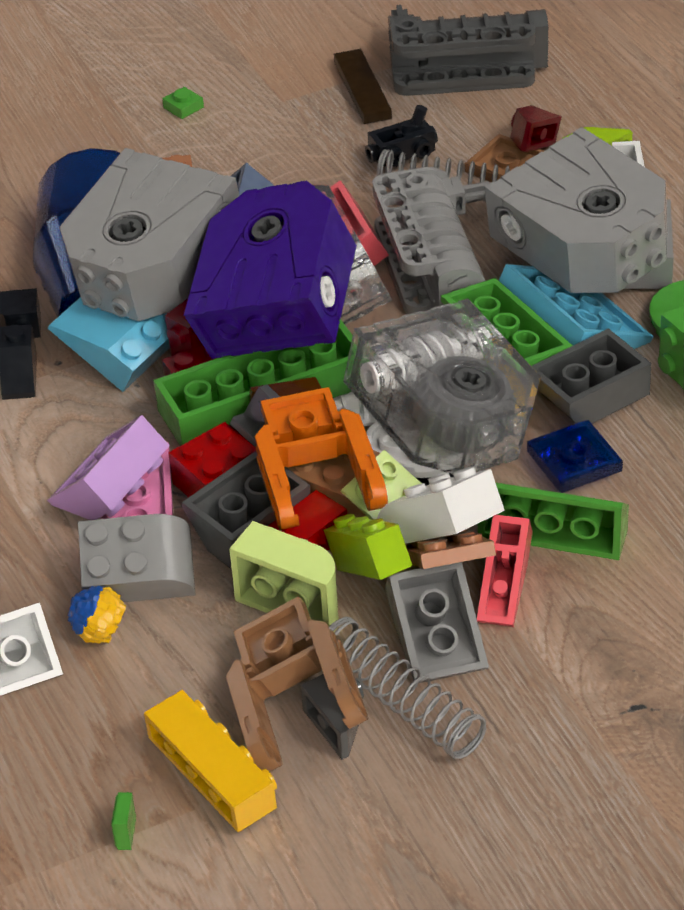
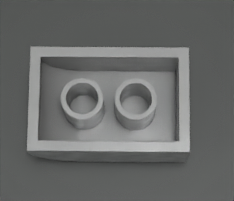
M149 514L78 521L82 590L89 589L91 586H109L121 595L120 600L123 602L196 595L190 525L184 519L168 514Z

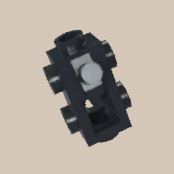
M416 105L412 119L367 132L368 145L365 146V152L369 162L378 163L384 149L393 151V167H398L399 157L402 152L405 153V160L411 159L414 153L418 158L423 159L425 155L429 156L431 152H434L438 136L435 128L430 126L424 119L428 109L425 106Z

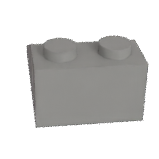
M462 562L428 569L420 568L388 576L385 591L393 623L405 658L410 663V668H419L420 676L428 675L431 681L489 668ZM410 671L414 681L417 678L418 673L416 671ZM423 678V679L419 680V683L428 682V681H427V679H424V678Z

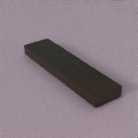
M362 49L334 53V63L363 123L368 124L392 119V109Z

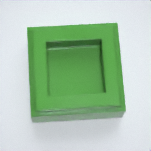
M118 792L115 799L111 824L117 850L132 849L136 813L133 794L130 792Z

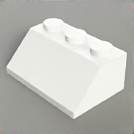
M40 602L0 615V696L63 674Z

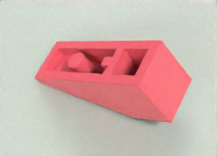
M503 515L493 516L489 539L494 540L496 555L486 557L477 622L514 627L533 533L530 519Z

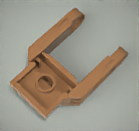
M300 596L233 631L241 660L237 659L233 662L226 675V680L247 750L251 754L254 763L261 770L267 769L271 772L283 765L264 700L267 697L276 696L321 670L329 690L335 696L345 716L342 719L345 725L351 729L368 720V714L343 643L340 639H337L336 634L330 630L326 622L310 618L306 604Z

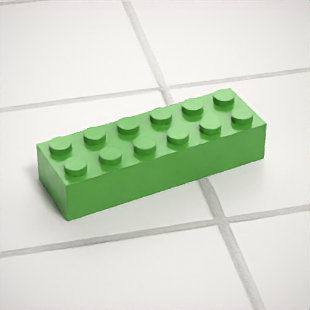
M340 319L335 343H319L306 347H289L283 350L223 356L222 358H217L153 380L158 412L181 446L223 422L230 424L234 416L243 414L249 405L250 387L316 377L321 388H330L333 398L364 388L360 377V369L364 363L368 362V356Z

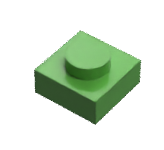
M186 87L177 89L162 98L163 108L180 119L204 108L203 97Z

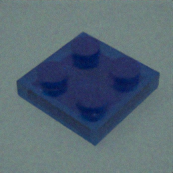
M589 420L527 441V452L560 493L622 472L623 460Z

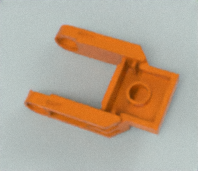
M329 387L260 401L261 412L266 425L255 435L257 445L256 458L280 530L299 526L298 514L294 515L290 484L284 467H294L323 461L346 454L350 460L368 511L382 509L388 504L385 482L360 415L347 409H341L339 412Z

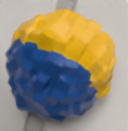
M91 586L89 589H83L71 598V606L68 613V621L71 623L73 631L85 643H109L126 610V605L120 600L121 595L109 586Z

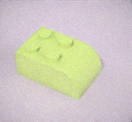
M252 521L229 548L235 601L268 613L300 596L306 604L311 619L326 622L329 626L338 620L336 570L332 555L323 547L305 539Z

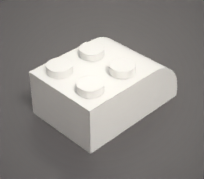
M473 466L453 473L454 477L450 478L449 472L429 478V485L425 486V483L405 489V496L386 504L380 510L377 519L382 518L384 522L399 524L404 542L407 544L457 534L505 510L491 469L476 472Z

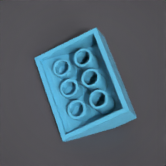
M506 264L498 280L572 345L608 328L633 349L650 343L654 337L603 293H570L533 266Z
M81 297L48 326V330L122 392L170 348L165 321L167 313L136 321L126 316L119 317L100 308L92 309L83 305Z

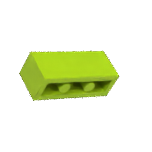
M347 514L334 520L335 525L324 530L338 571L381 580L413 566L399 524L384 522L382 518L373 520L369 519L368 516L355 517L354 514Z

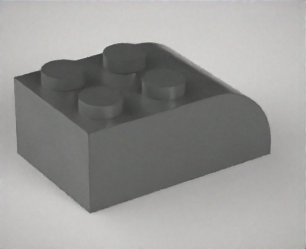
M608 328L528 367L527 374L530 384L577 424L587 425L649 395L652 363Z

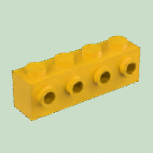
M180 690L144 712L148 738L238 833L277 808L275 796L277 784L274 777L267 769L261 770L254 763L251 754L243 745L238 747L231 740L225 726L220 722L215 723L208 716L207 710L198 699L193 701L183 690Z

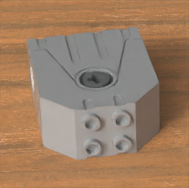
M583 127L551 145L544 152H540L525 161L520 167L517 166L504 174L497 181L485 186L490 237L570 293H618L626 285L633 284L650 272L652 268H657L666 261L668 233L666 180L602 139H599Z
M124 148L60 226L83 305L92 309L100 308L119 317L126 316L132 320L142 321L168 313L185 301L190 294L210 219L239 196L236 178Z

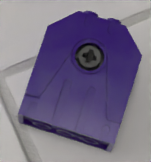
M301 181L290 185L282 184L259 190H246L210 219L184 316L212 359L228 355L252 354L259 351L283 350L289 347L313 346L319 343H335L357 245L333 201L308 181Z

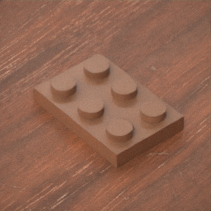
M467 529L457 534L446 536L447 538H432L412 542L411 545L406 546L412 565L421 569L496 555L494 540L482 537V533L467 531Z

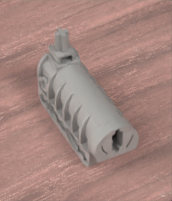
M421 167L376 176L372 181L373 198L380 216L374 221L375 232L389 254L384 260L406 314L414 317L437 314L441 321L454 322L461 320L441 302V295L486 281L458 215L466 214L465 203L486 200L485 186L489 182L462 186L458 176L449 179L446 172L435 167ZM385 187H388L389 189H391V192H388V193H387V190H386ZM399 205L400 207L391 208L388 206ZM417 281L415 284H405L403 282ZM418 296V301L420 304H417L415 301H413V297Z

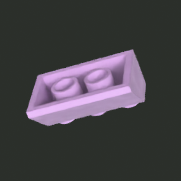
M140 415L106 436L47 501L54 507L89 520H97L105 514L110 518L125 505V502L122 500L125 495H132L144 484L145 481L141 477L146 472L150 474L164 461L161 455L170 445L145 417Z

